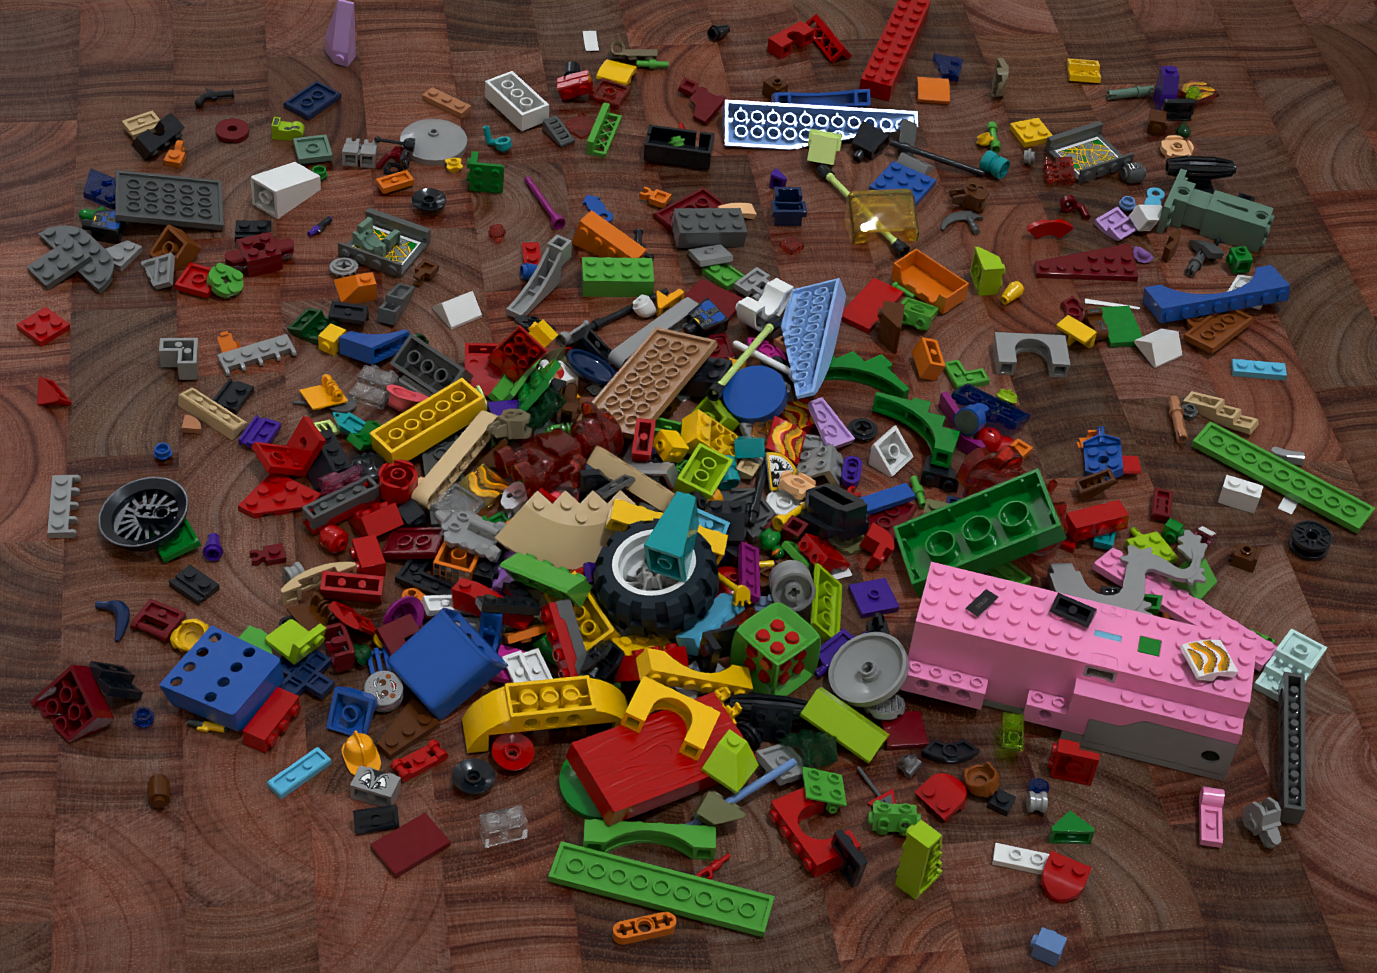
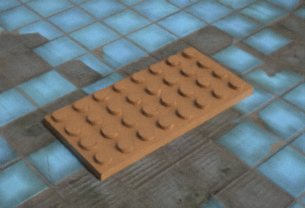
M655 327L576 421L584 423L585 428L634 440L636 418L657 420L718 346L717 341Z

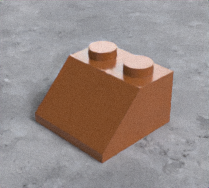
M168 224L149 254L155 258L172 253L175 256L174 271L187 266L190 262L192 263L202 248L184 231Z

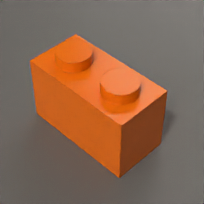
M921 337L911 352L919 377L935 381L946 366L937 340Z

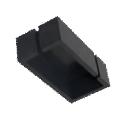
M649 124L643 160L709 169L715 133L700 131L699 146H695L697 131ZM681 136V139L685 138L684 146L682 147L671 146L668 142L671 141V138Z

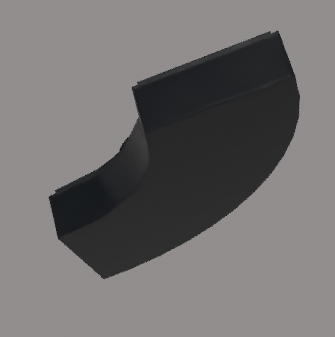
M964 738L953 743H944L933 739L922 750L921 756L941 764H960L976 757L980 749Z

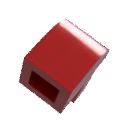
M874 522L859 544L860 547L872 553L865 567L873 570L876 564L880 566L883 560L886 562L894 550V540L890 533Z

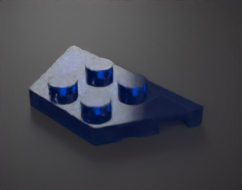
M91 168L83 191L84 198L110 209H115V178Z

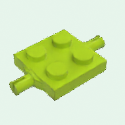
M1137 527L1130 529L1129 532L1134 538L1126 539L1124 544L1126 548L1128 545H1133L1139 549L1151 547L1152 554L1162 557L1171 564L1177 562L1179 557L1157 531L1143 535Z

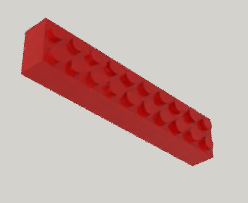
M897 1L860 80L859 89H870V97L890 101L927 20L931 1Z

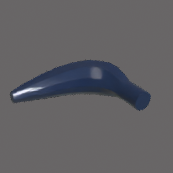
M120 600L96 601V609H107L114 613L116 618L114 641L119 642L129 623V607Z

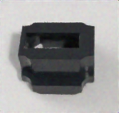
M826 483L806 490L805 507L801 509L800 520L808 523L806 531L822 540L837 536L838 539L844 542L863 535L868 530V504L852 493L836 485Z

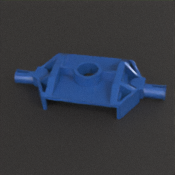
M1100 426L1097 427V435L1083 441L1086 476L1111 468L1115 478L1122 476L1124 471L1121 439L1105 434L1103 426H1101V432Z

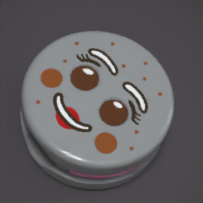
M378 671L368 677L364 685V692L371 693L377 698V712H390L396 709L403 700V683L393 672Z

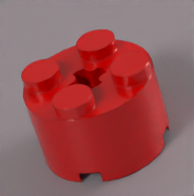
M394 460V463L388 464L387 462L380 467L378 472L380 498L389 503L395 502L401 506L411 499L413 491L418 486V472L412 463L406 460Z

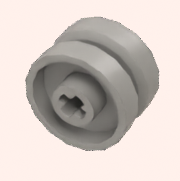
M786 560L777 564L771 570L768 585L774 603L780 602L785 604L795 612L805 609L811 604L815 597L816 588L809 569L803 563L796 560Z

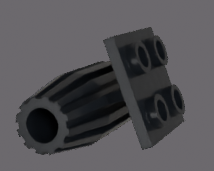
M1180 156L1167 158L1165 173L1166 175L1177 177L1180 169L1187 170L1185 177L1188 178V182L1196 184L1194 189L1214 194L1211 180L1232 177L1236 173L1237 166L1233 160L1214 156Z
M761 693L730 695L729 706L733 708L735 703L738 702L742 707L741 713L735 718L750 721L749 723H751L753 728H756L757 733L761 735L760 739L764 742H787L789 744L792 725L809 723L799 716L809 701L790 696Z

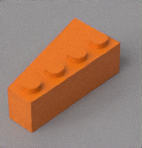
M592 210L579 221L572 240V244L601 258H644L647 251L643 246Z

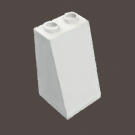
M296 162L253 175L251 177L252 204L279 219L321 190L320 176Z

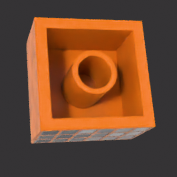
M443 541L433 562V576L452 584H456L461 577L473 581V573L481 557L477 554L468 553L467 550H462L458 546L450 548Z

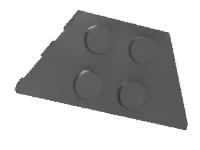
M731 488V491L720 492L723 496V501H747L749 510L756 488ZM761 497L760 514L756 518L755 526L753 528L747 527L746 536L751 542H755L758 535L764 531L765 526L776 514L763 497Z

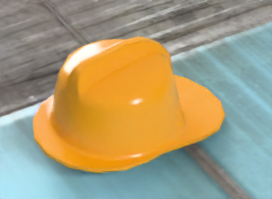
M357 730L354 731L353 735L346 740L341 749L348 770L354 776L360 765L379 771L381 759L373 740L366 734L358 733Z

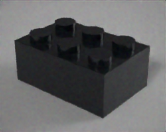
M708 357L678 395L705 398L706 390L715 381H720L733 366L732 360Z

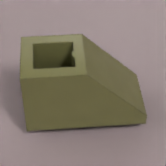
M708 791L703 794L691 817L704 825L719 826L744 818L746 813L741 811L742 808L739 805L723 800L721 794L715 791Z

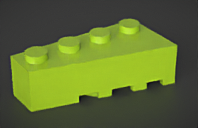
M922 820L915 826L911 825L905 833L906 840L902 845L903 853L899 858L900 866L896 871L895 885L915 900L942 875V870L940 869L942 867V862L940 861L942 857V852L940 851L942 849V835Z

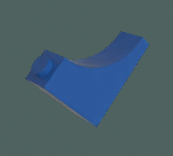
M403 329L387 334H363L350 331L339 336L340 354L373 365L397 354L409 337V331Z

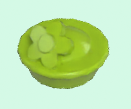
M1001 389L996 394L1000 398L998 402L1002 406H1009V403H1017V395L1011 389Z

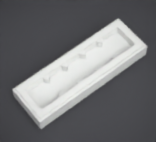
M995 843L992 865L1041 875L1049 854Z

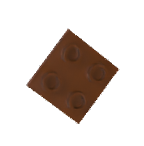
M317 591L311 594L310 602L287 608V611L294 620L307 631L312 630L320 623L323 626L342 622L328 607L329 602L324 600L322 593Z

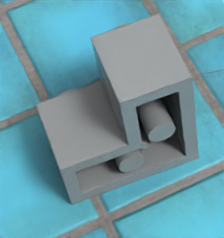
M160 338L159 355L161 367H178L179 380H198V338Z

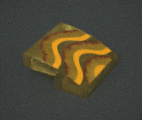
M485 464L471 471L458 483V487L486 510L497 500L500 501L504 490L511 485Z

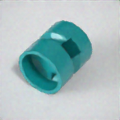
M988 150L983 155L979 168L986 173L991 172L997 179H1002L1007 174L1011 162L1004 157H999L992 150Z
M725 455L733 459V463L717 487L720 490H730L741 483L739 472L735 470L737 465L734 456Z

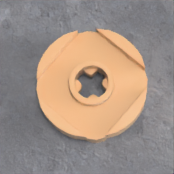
M1177 135L1167 136L1164 141L1162 140L1160 150L1165 155L1166 160L1173 157L1191 156L1194 149L1191 141L1188 140L1186 142L1183 140V137Z
M784 471L779 479L778 488L793 494L795 499L803 500L806 497V490L815 487L816 482L811 477L800 472L798 475L792 474L793 471Z

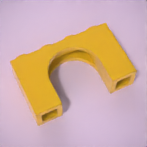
M643 676L620 724L640 733L649 714L656 710H670L678 714L684 720L687 727V734L679 749V753L698 761L721 712Z

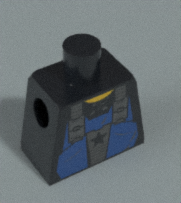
M97 210L94 213L93 220L83 219L82 229L91 230L92 237L96 241L112 244L121 243L126 221L115 220V210Z
M707 297L688 313V325L683 327V330L686 334L692 335L696 333L699 337L709 338V335L727 331L729 319Z

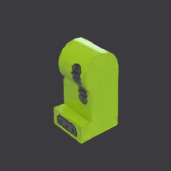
M274 117L271 125L272 139L293 141V138L303 137L305 127L298 121L291 123L281 121V117Z

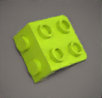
M290 619L268 634L265 642L295 665L322 645L325 640L326 627L320 623L312 630L307 631L296 621Z

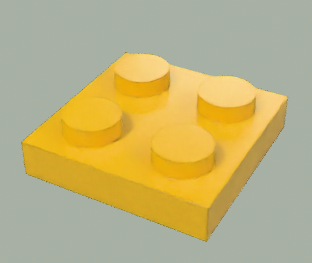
M1039 118L1010 123L1009 129L1024 148L1044 144L1047 141V137L1053 136Z

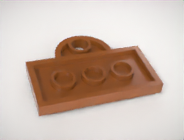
M1232 310L1186 319V326L1189 331L1183 335V340L1213 354L1253 323L1254 317L1239 310Z

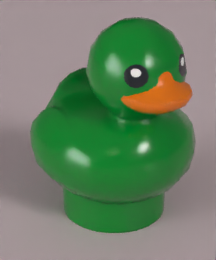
M768 527L758 535L757 538L761 541L760 546L763 550H771V555L775 559H781L784 556V549L781 546H777L781 539L780 532L772 531Z

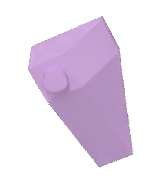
M338 0L324 37L325 51L333 63L346 67L356 57L354 2Z

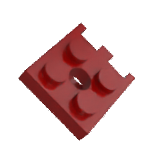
M303 416L286 446L254 442L251 448L268 473L305 477L326 440L311 418Z

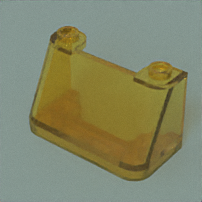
M910 189L861 190L848 194L844 220L852 244L866 242L871 232L902 231L904 240L918 241L919 227L915 199Z

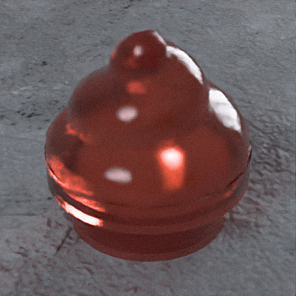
M501 224L491 225L488 231L489 237L497 243L506 234V230Z

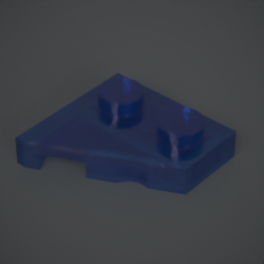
M934 53L933 61L937 62V69L940 71L942 79L958 82L964 59Z

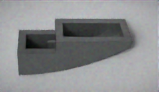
M397 283L386 294L385 302L378 308L377 321L395 325L408 306L415 287Z

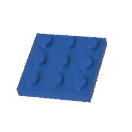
M892 161L869 186V192L913 211L936 185V179Z

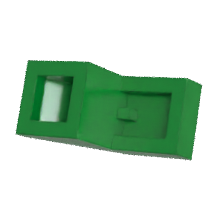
M367 421L359 433H350L346 439L360 451H368L372 448L369 433L380 427L381 424L377 421Z

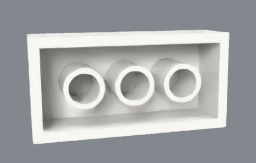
M513 71L485 81V98L521 131L542 124L544 119L549 118V104Z

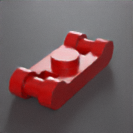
M433 739L426 746L404 758L393 760L390 768L398 773V777H401L402 782H407L441 764L449 755L444 749L440 748V743Z

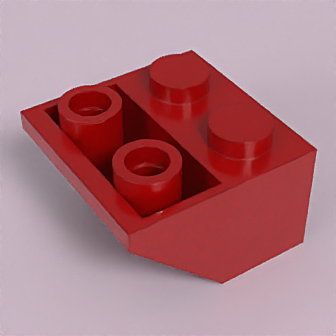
M388 501L377 502L370 505L369 509L352 513L354 517L348 519V522L360 537L376 535L377 537L404 525L396 503H388Z

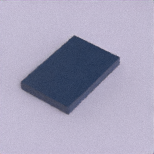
M316 80L285 101L283 108L309 121L340 100L341 93Z

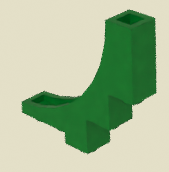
M854 351L835 358L833 355L824 380H844L865 384L879 389L888 395L908 399L909 394L907 385L891 372L893 365L882 354L865 362Z
M876 392L872 411L892 417L911 427L928 444L932 455L931 464L949 468L957 447L960 431L943 427L946 416L930 413V401L914 397L913 400Z

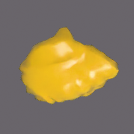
M199 619L182 621L181 625L171 634V645L175 649L187 653L208 630V624Z

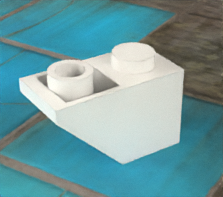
M1137 205L1129 217L1138 231H1150L1160 220L1163 207L1162 205Z

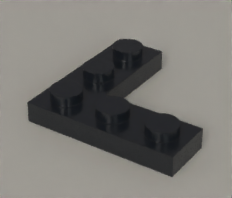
M409 559L395 576L396 583L407 588H416L426 596L452 595L451 588L454 586L450 582L426 573L435 559Z
M511 581V583L503 582L502 591L506 595L504 598L485 594L484 596H477L475 601L481 612L539 616L541 611L540 606L525 586L518 581Z

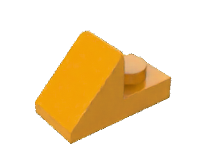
M678 289L670 293L668 297L656 291L655 305L657 318L684 299V291Z

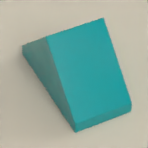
M739 436L734 439L735 458L765 457L764 438Z

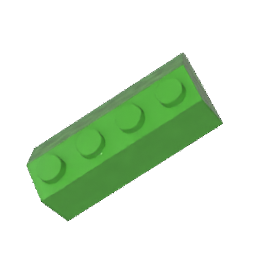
M518 552L500 564V567L514 581L521 582L523 585L560 600L570 598L572 605L580 608L592 588L587 582V577L579 573L573 575L568 569L562 566L559 569L553 567L554 564L547 560L541 562L537 560V557L529 553L524 555Z

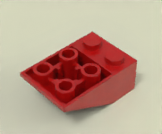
M518 326L495 347L487 358L515 383L547 350L524 328Z
M465 343V369L473 375L469 384L474 388L479 385L484 396L487 397L502 377V371L487 358L499 343Z

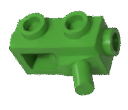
M875 800L873 802V812H868V825H872V831H876L880 835L898 832L900 835L905 836L907 829L911 825L915 826L921 820V814H917L916 805L907 803L888 804Z

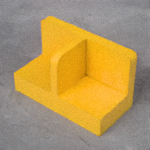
M1067 315L1056 325L1057 329L1068 335L1067 345L1070 346L1075 341L1082 343L1088 348L1094 345L1097 332L1073 317Z

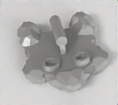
M442 510L435 511V519L442 527L444 541L450 548L458 546L462 550H467L468 553L477 554L481 558L486 557L490 562H497L501 550L496 546L499 542L494 538L506 525L504 522L492 523L485 521L478 514L471 511L459 513Z

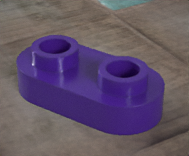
M848 456L844 459L841 483L845 487H857L859 485L862 470L860 458Z

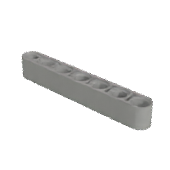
M689 297L684 298L614 348L608 356V362L620 369L655 327L677 332L681 331L683 327L688 325V313L699 303Z

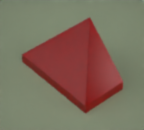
M40 376L38 379L37 405L70 406L72 404L55 381Z

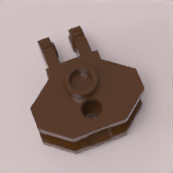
M969 178L961 187L952 188L948 192L953 204H962L964 208L967 207L974 212H982L987 204L985 200L989 195L985 183L977 178Z
M574 383L567 385L564 396H561L560 400L556 401L555 411H557L558 424L563 422L564 413L572 414V423L577 422L579 414H582L583 403H580L581 398H577L578 386Z

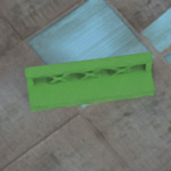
M603 103L588 137L587 155L606 158L622 120V115L609 113V103ZM608 119H612V120H616V121L610 123V122L608 121ZM610 128L612 131L605 132V129ZM606 138L607 141L602 142L600 139ZM602 148L604 151L602 152L595 149Z
M541 359L515 383L504 374L487 397L492 401L511 400Z

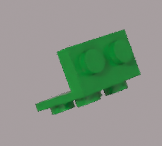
M472 151L471 158L467 159V168H470V171H467L466 181L469 182V191L502 193L504 166L500 164L478 163L479 152Z

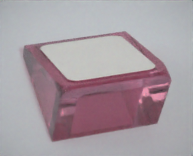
M1202 525L1194 531V535L1202 537L1201 543H1206L1208 546L1218 536L1217 533Z

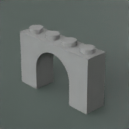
M995 332L992 349L996 374L1014 375L1017 364L1016 354L1020 352H1033L1046 360L1049 377L1067 378L1070 359L1065 335Z

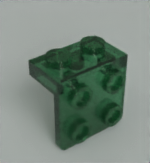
M549 386L526 411L531 415L528 426L532 428V431H536L539 427L542 428L567 402L566 398Z
M802 729L800 733L786 734L784 738L778 740L779 745L801 749L803 767L816 769L838 761L836 737L829 736L827 732L814 733L811 729Z

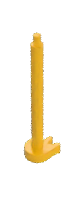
M718 572L719 581L733 591L732 604L734 606H737L738 603L744 606V601L751 604L749 588L744 585L737 586Z

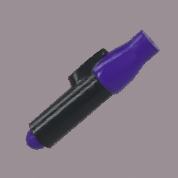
M327 216L317 225H314L307 232V235L312 237L317 233L323 232L325 227L332 222V217Z

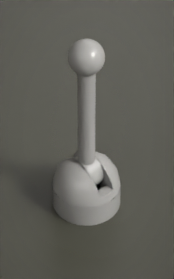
M584 320L582 325L570 333L567 331L560 332L555 338L557 344L561 347L567 346L573 333L590 324L589 321Z

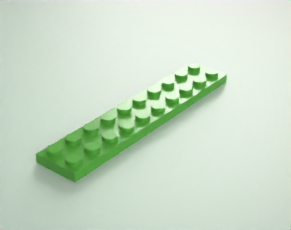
M1211 421L1192 442V447L1355 533L1361 530L1374 513L1375 507Z
M562 841L548 875L549 882L764 937L775 897Z

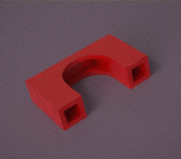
M803 787L771 801L768 815L771 822L775 823L780 829L782 837L788 840L794 854L800 857L804 868L810 871L812 876L816 878L842 866L843 859L831 845L833 837L823 840L814 839L804 834L798 824L801 821L824 811L825 802L806 799L805 788ZM850 830L845 831V834L851 837L853 844L860 852V843Z

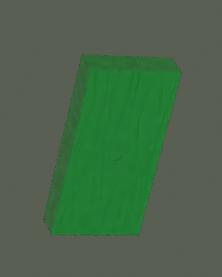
M1039 468L893 527L912 586L919 598L923 595L931 562L983 573L1067 539Z

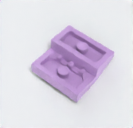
M1119 207L1096 218L1093 222L1101 232L1116 241H1120L1138 231L1130 217H1127Z

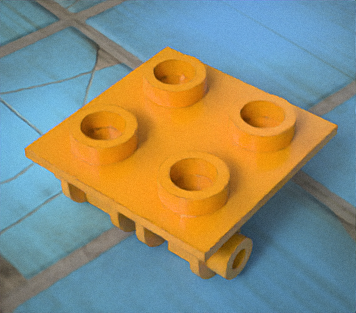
M329 374L322 376V385L299 390L312 410H320L324 407L348 402L343 391L339 389L338 384Z

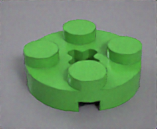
M218 263L208 273L207 284H210L211 290L216 295L230 298L234 295L237 296L242 290L243 274L228 265Z

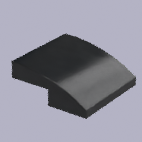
M95 661L90 662L89 666L92 675L100 689L107 696L135 700L141 699L143 692L132 683L135 675L125 666Z

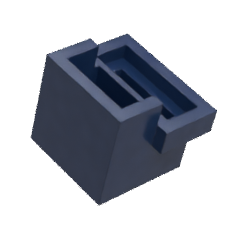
M774 187L773 201H771L774 225L801 226L802 217L807 216L806 202L802 201L801 187Z

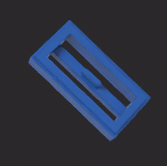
M382 647V650L374 648V651H372L371 657L367 661L370 675L375 673L372 657L376 658L378 671H383L381 655L384 658L386 671L392 672L387 663L389 656L384 647Z

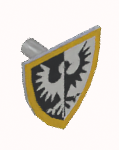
M767 452L765 455L769 490H778L781 474L784 471H793L792 474L795 475L797 469L786 456L780 453Z

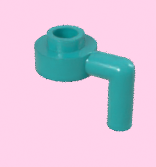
M488 125L483 126L487 145L495 146L501 152L508 151L512 147L510 137L504 136L492 139L490 127Z

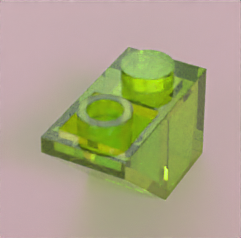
M1003 712L999 725V744L1002 749L1023 752V714Z

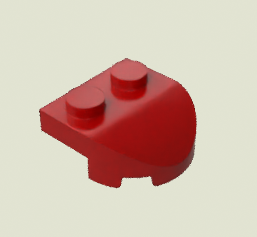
M946 773L934 774L915 791V795L944 822H947L958 810L962 811L967 804L965 785L956 777Z
M1050 851L1040 877V886L1042 885L1046 891L1045 895L1055 902L1065 904L1070 900H1077L1083 892L1092 867Z

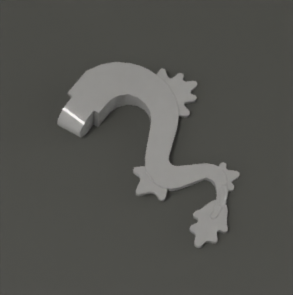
M1185 530L1184 536L1178 537L1177 541L1181 545H1178L1177 550L1192 562L1186 569H1179L1162 557L1152 554L1151 547L1139 549L1133 545H1128V555L1120 557V562L1127 564L1123 587L1115 595H1102L1091 590L1084 582L1081 572L1075 571L1072 563L1049 564L1047 568L1048 583L1051 591L1153 615L1146 612V610L1151 608V603L1143 601L1145 595V574L1154 572L1175 581L1187 582L1188 585H1193L1194 582L1205 583L1206 578L1202 575L1204 574V569L1201 568V561L1204 558L1208 545L1200 543L1202 537L1194 535L1190 530Z

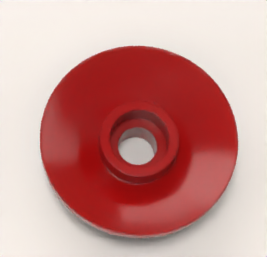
M505 733L494 741L492 757L503 769L509 771L522 770L532 762L534 746L530 739L521 733Z

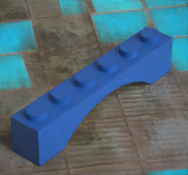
M870 89L822 93L778 92L771 95L772 103L867 108L871 105Z

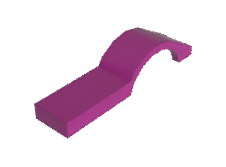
M948 391L942 392L938 406L954 430H957L954 425V417L960 409ZM961 433L959 434L957 448L978 461L983 460L979 449L984 450L986 446L982 440H975Z

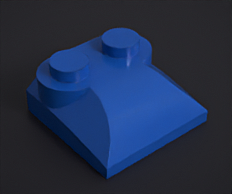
M335 687L326 728L347 735H353V732L356 730L358 733L368 735L373 713L378 707L377 698L371 693L354 688Z

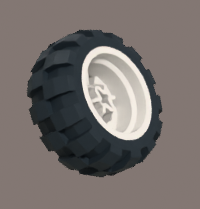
M653 518L652 523L643 524L641 520L629 524L628 530L625 532L618 530L607 541V547H602L596 559V569L593 573L597 600L601 609L608 615L609 620L623 630L629 627L633 635L646 638L648 634H657L658 638L669 637L673 635L675 630L681 629L684 632L695 626L697 617L704 618L714 604V599L719 589L716 555L712 552L711 545L699 532H697L688 577L685 583L648 570L644 544L660 520L658 518Z

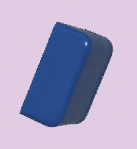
M444 607L387 659V663L394 673L439 721L443 720L508 666L459 612Z
M211 625L162 680L159 686L173 706L239 732L247 726L273 691L281 686L284 680V673L279 657ZM216 636L218 642H211V637ZM201 650L209 651L204 657L197 656V653ZM192 664L196 666L193 671L187 672L184 670L187 665ZM176 679L183 681L179 686L171 685Z

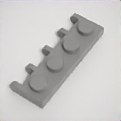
M285 334L217 354V360L227 377L230 376L231 370L240 368L243 372L246 371V366L258 363L259 366H263V361L275 358L276 361H280L281 355L291 353L293 357L297 353L288 335Z
M52 475L47 530L48 538L76 537L77 531L69 529L72 524H77L78 521L77 517L70 515L71 510L79 508L77 502H72V496L80 494V489L73 487V483L81 481L80 475Z

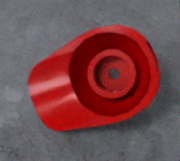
M993 427L982 428L973 437L975 440H982L986 448L984 450L979 449V451L986 453H1002L1014 442L1011 437L1001 435Z

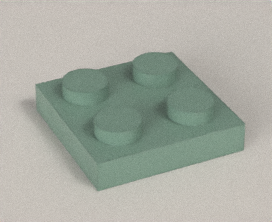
M326 134L293 138V145L299 164L333 160Z

